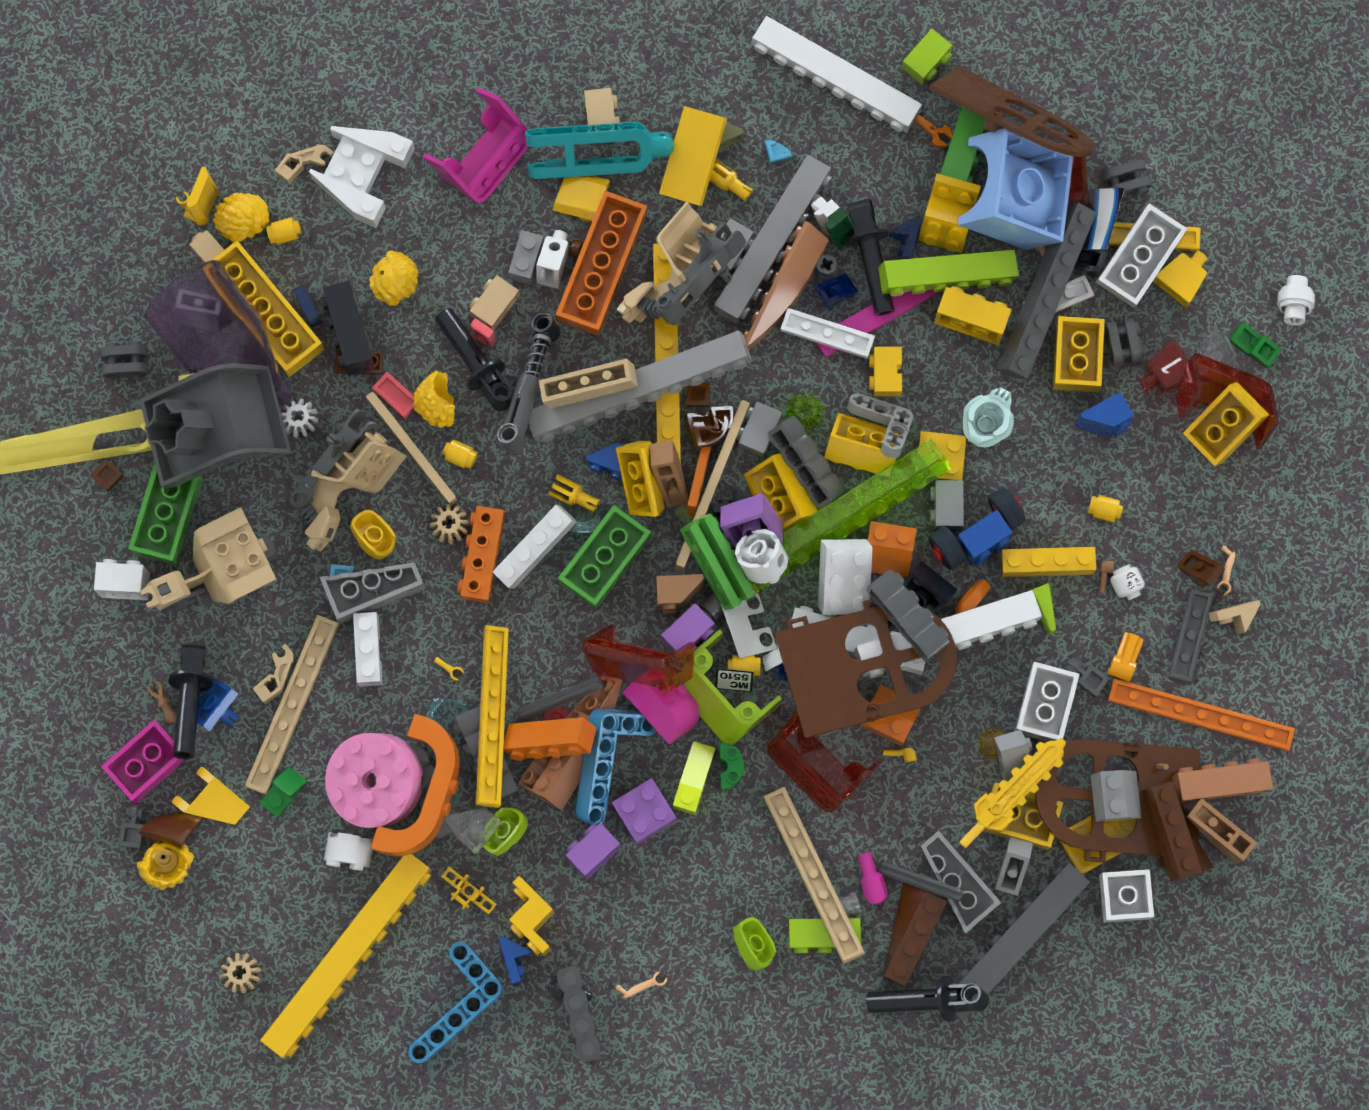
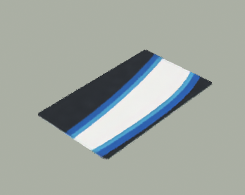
M1124 188L1090 189L1085 206L1097 213L1081 250L1108 248Z

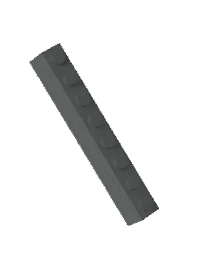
M1069 203L1067 205L1063 242L1048 245L997 366V370L1014 379H1028L1097 212L1080 203Z
M1070 863L1065 867L1061 864L1052 874L1055 877L1050 884L1045 881L1036 891L1039 896L1034 901L1029 899L1021 907L1023 911L1018 919L1013 916L1005 925L1008 930L1002 936L998 933L990 941L989 944L992 946L987 953L981 951L973 960L976 965L970 971L966 968L958 976L957 979L960 981L958 984L975 983L989 994L1084 890L1090 881ZM978 993L972 997V1001L977 999ZM972 1011L956 1012L955 1017L962 1023Z

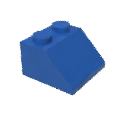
M1119 392L1080 413L1075 425L1079 429L1108 437L1115 434L1117 437L1128 430L1127 427L1131 425L1130 422L1134 415Z

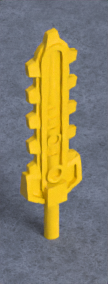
M1062 738L1048 741L1045 744L1039 742L1035 746L1038 751L1033 756L1027 754L1023 758L1025 764L1021 769L1015 767L1011 771L1013 777L1008 782L1002 780L998 784L1001 789L996 794L990 793L987 795L985 793L974 804L978 823L959 843L964 848H967L984 829L987 831L1003 832L1014 820L1012 818L1014 816L1012 810L1016 805L1023 807L1027 802L1024 797L1029 792L1035 794L1039 790L1037 784L1042 779L1048 781L1051 777L1049 771L1053 767L1060 768L1064 764L1061 759L1066 742Z

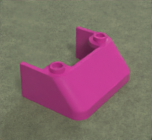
M478 88L476 92L488 104L481 115V123L487 129L483 136L461 163L453 158H446L441 161L426 153L422 157L441 178L469 199L482 203L488 199L530 146L526 145L525 139L527 127L499 96Z

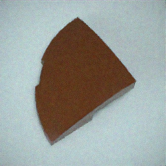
M710 407L707 413L686 414L685 422L690 437L697 448L708 447L722 440L724 434L731 427L733 407Z
M184 812L160 815L147 822L140 829L139 834L159 844L163 840L181 849L189 836L192 837L204 817Z

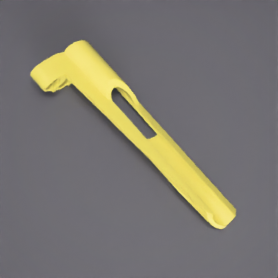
M185 374L179 376V381L192 374ZM142 409L38 434L0 441V475L152 451L148 439L144 443L92 451L98 434L132 428H142L145 430L144 426L146 424Z

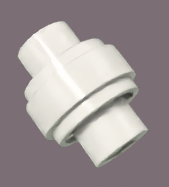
M1292 275L1287 278V285L1283 286L1278 292L1277 306L1280 312L1285 314V323L1289 325L1304 324L1305 315L1310 314L1314 308L1315 294L1308 287V279L1306 277Z

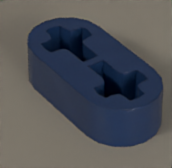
M304 285L293 289L311 328L321 324L319 315Z

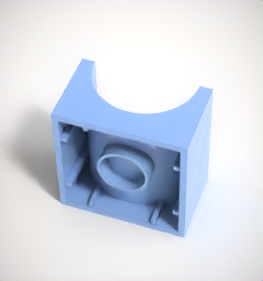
M1006 128L996 130V132L969 137L968 147L984 152L986 155L988 176L985 188L978 202L967 213L959 216L958 225L1025 250L1063 242L1073 156L1042 147Z

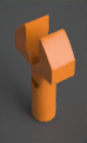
M921 115L915 118L914 122L932 135L933 140L931 144L934 147L947 148V144L939 139V135H944L949 140H952V131L948 126L944 125L943 128H936Z

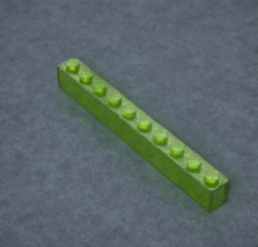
M930 439L783 533V543L781 544L788 555V563L780 578L819 554L821 540L844 539L853 531L864 526L875 517L883 514L886 510L951 470L945 455L935 442ZM748 580L752 583L755 593L770 585V583H755Z

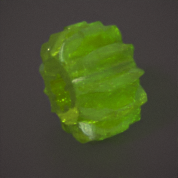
M803 391L801 392V398L793 395V402H787V407L790 410L786 411V416H795L805 425V430L809 431L810 423L816 428L818 427L817 420H823L824 416L821 413L825 411V407L818 406L821 403L820 398L813 400L814 393L811 392L808 398L805 397V392ZM802 407H807V410L810 409L808 415H803V412H801Z

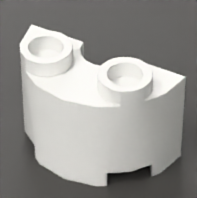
M329 832L324 861H326L328 866L340 867V863L350 864L349 869L363 871L364 867L369 868L373 839L360 838L361 836Z

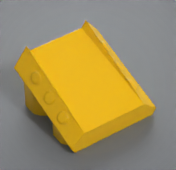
M201 167L183 216L196 222L198 226L209 224L208 217L216 197L220 195L206 167Z
M596 176L564 177L554 203L553 211L566 216L579 217L581 221L586 223L592 222L604 191L609 189L610 180Z

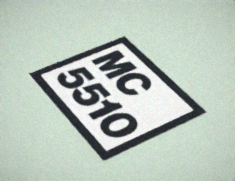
M716 668L715 687L723 690L752 692L754 671Z

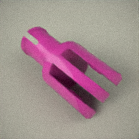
M867 852L858 855L857 858L863 873L860 883L866 900L875 905L884 903L887 900L888 891L883 874L876 871L872 853Z

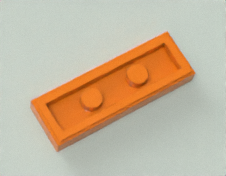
M710 446L700 450L687 505V515L694 516L697 512L710 457Z

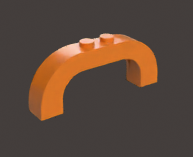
M414 714L407 736L413 741L427 744L433 748L436 755V767L417 821L404 830L377 827L371 849L384 855L406 856L416 853L430 844L440 831L444 818L449 816L452 794L455 795L458 789L459 782L457 778L460 758L453 738L437 722L418 714Z

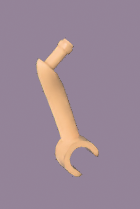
M1223 546L1221 550L1228 554L1229 557L1225 563L1222 581L1217 585L1216 590L1221 585L1226 586L1227 592L1223 595L1226 596L1231 591L1229 578L1235 560V552L1232 553L1226 546Z
M656 972L652 979L637 984L628 991L623 989L621 985H617L616 990L624 995L623 998H628L654 985L664 986L667 978L663 983H657L656 977L660 972Z

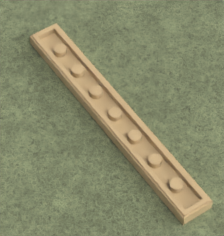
M742 400L739 404L693 521L707 514L738 432L748 411L749 402ZM686 541L683 544L674 568L675 571L682 574L691 554Z
M317 615L245 787L264 795L268 793L339 627L338 622Z
M785 787L763 796L843 965L865 955Z

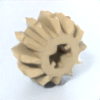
M449 504L446 505V511L444 512L441 507L437 508L440 515L432 514L431 516L436 521L430 523V528L435 529L432 533L433 536L437 537L440 535L439 541L441 543L445 541L446 537H448L449 544H453L452 537H456L460 542L462 539L459 533L464 535L468 533L464 527L469 525V521L463 520L467 516L466 513H459L460 508L458 506L454 507L453 511H451ZM448 520H452L455 523L451 525L450 529H447L445 525Z
M236 953L235 962L232 958L228 957L226 960L230 966H221L227 973L221 974L220 978L228 979L224 984L226 988L233 984L232 992L234 993L238 991L239 986L243 994L246 993V985L253 990L255 986L251 983L252 979L256 982L260 981V978L254 976V973L261 972V968H252L257 964V960L253 959L249 962V954H245L241 960V955ZM240 967L246 970V974L242 975L243 979L235 976V973L239 972Z

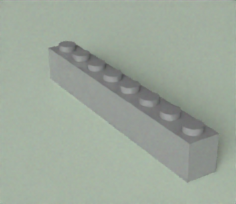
M810 155L806 156L734 272L732 280L728 282L716 301L714 311L736 324L739 323L740 319L745 320L751 310L749 308L752 300L757 301L763 291L760 287L764 281L768 283L774 273L772 268L776 262L780 264L782 261V256L785 252L784 248L787 244H792L794 240L793 235L799 225L803 226L804 222L807 221L809 217L807 211L811 204L821 197L818 193L822 187L826 189L831 182V167Z

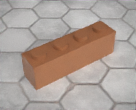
M1260 758L1247 760L1246 764L1238 765V761L1224 763V767L1216 768L1215 764L1201 766V770L1193 771L1192 767L1178 769L1179 773L1172 776L1180 803L1195 802L1201 798L1210 800L1264 793L1273 789L1269 761L1261 762Z

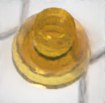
M995 727L983 731L978 738L980 753L987 759L998 760L994 737L1007 733Z

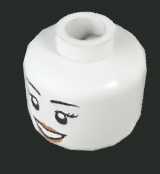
M1128 564L1113 571L1114 575L1110 581L1118 597H1127L1128 600H1131L1141 595L1140 590L1144 588L1145 582L1137 567H1131Z

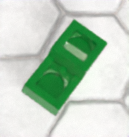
M1245 322L1240 323L1228 339L1232 345L1267 368L1282 350L1265 335L1260 336Z

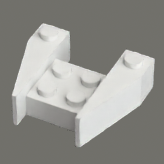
M331 126L332 136L341 141L325 173L322 174L310 169L311 178L355 219L376 228L386 207L383 200L368 193L384 160L406 168L415 150L413 141L393 132Z

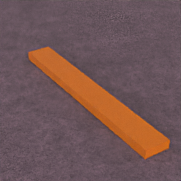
M1115 678L1112 681L1107 700L1111 703L1288 752L1290 751L1295 728Z

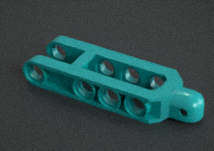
M638 121L534 128L525 132L526 145L530 147L565 145L566 158L548 159V162L528 163V175L533 179L642 172L652 162V158L667 157L674 150V141L670 134L666 132L650 133ZM622 141H636L640 144L638 156L620 157V155H616V157L609 158L593 156V159L575 160L574 145Z

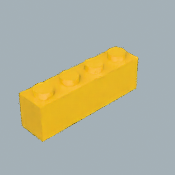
M1095 547L1002 549L1000 553L1001 577L1093 575L1096 571Z

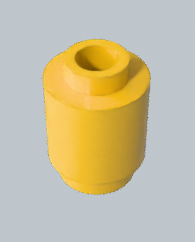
M293 217L272 222L270 226L266 227L271 244L277 243L279 245L299 239L298 234L302 233L299 221H294Z
M454 439L451 443H446L442 452L445 455V461L463 469L466 467L471 469L478 456V452L474 451L473 447Z
M1102 495L1098 497L1092 496L1088 513L1093 514L1095 518L1114 523L1115 518L1120 519L1123 506L1119 505L1120 500Z
M733 655L732 659H728V669L754 671V678V676H760L761 658L755 657V655L743 658Z

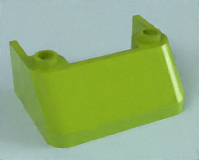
M719 629L686 659L674 673V676L680 683L685 685L687 691L697 702L699 717L721 742L733 745L781 704L782 698L778 695L762 710L750 701L743 702L735 709L704 675L713 664V658L709 650L723 638V632Z

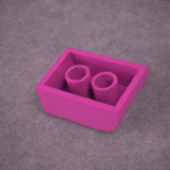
M662 662L638 675L623 691L625 696L668 744L690 732L699 720L697 702L687 691L685 685L680 683L671 670Z
M154 719L101 767L133 803H138L167 778L184 759H178L173 756L174 740Z

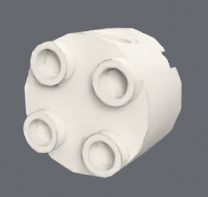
M766 529L752 531L753 535L749 537L745 535L736 546L735 555L748 580L755 583L774 584L779 581L780 576L787 568L788 555L780 540L772 531Z

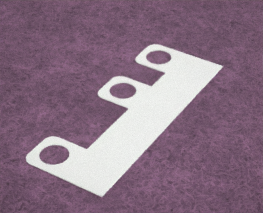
M753 590L760 602L758 609L749 608L747 600L740 602L741 604L734 609L724 610L722 607L739 658L777 649L770 627L752 630L748 616L764 612L757 590ZM764 632L772 637L773 642L769 647L763 646L760 642V635Z

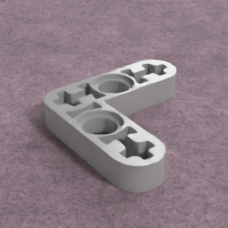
M852 394L847 405L848 411L854 415L887 425L888 428L882 442L881 452L890 458L899 457L913 420L912 412L906 408L863 394ZM875 410H882V411H884L885 413L882 414V413L876 412ZM892 431H898L902 433V435L895 434Z

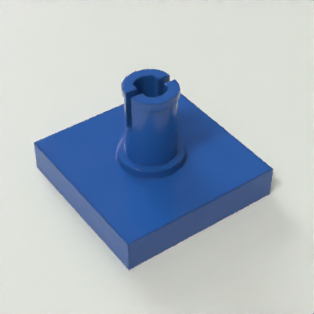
M215 679L213 686L206 690L199 699L197 723L208 731L214 727L219 719L228 727L232 726L234 722L227 715L236 721L238 714L228 707L237 697L238 693Z

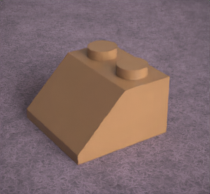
M703 574L656 576L658 612L663 611V615H675L677 611H681L703 588Z

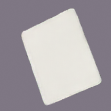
M779 648L764 655L762 658L765 671L783 663Z

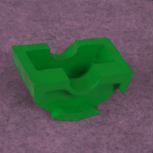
M720 743V762L727 766V770L721 773V791L726 792L739 784L743 777L744 762L742 755L736 747Z

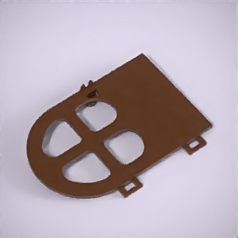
M961 66L956 67L929 87L930 90L985 117L986 121L983 127L991 132H996L1000 125L1042 147L1076 157L1089 156L1094 149V145L1089 137L1071 123ZM1006 103H1012L1021 106L1034 113L1035 116L1030 117L1028 115H1025L1024 113L1010 107ZM1003 112L1015 117L1016 119L1024 122L1025 124L1017 125L1003 118ZM1049 122L1051 124L1058 125L1059 127L1063 128L1068 133H1070L1075 139L1068 137L1067 135L1045 125L1044 123ZM1036 130L1042 131L1067 145L1050 141L1033 132Z
M873 599L862 601L864 607L862 611L809 624L807 616L787 620L788 629L775 632L774 635L804 738L913 711L937 700L950 685L957 664L955 642L943 621L932 613L934 623L938 627L942 626L949 634L948 640L950 641L947 647L934 656L939 662V673L927 689L918 694H910L907 691L900 666L904 662L921 657L913 647L904 650L895 649L887 624L888 617L879 606L869 608L868 604L875 603ZM803 621V626L793 628L792 624ZM872 625L877 631L882 654L865 660L852 658L847 653L845 647L848 633L855 627ZM885 668L889 672L895 691V698L880 704L870 703L858 691V678L863 673Z
M1087 739L1067 743L1063 749L1064 754L1061 759L1063 763L1073 756L1088 754L1093 759V774L1105 771L1106 759L1110 756L1129 760L1137 773L1142 818L1136 819V825L1129 836L1125 838L1108 837L1104 833V821L1096 822L1092 786L1091 788L1061 786L1056 778L1059 768L1053 767L1049 771L1051 774L1049 780L1045 781L1042 779L1037 784L1039 790L1035 793L1037 810L1046 828L1064 844L1084 850V861L1105 863L1106 852L1160 856V867L1166 868L1141 791L1173 781L1172 776L1179 773L1178 769L1192 767L1193 771L1200 770V749ZM1160 763L1168 764L1169 768L1167 770H1157L1156 765ZM1059 799L1090 802L1092 807L1091 832L1088 835H1081L1070 830L1058 818L1055 807ZM1198 801L1180 803L1184 818L1198 840V828L1187 818ZM1090 851L1100 852V858L1090 857Z

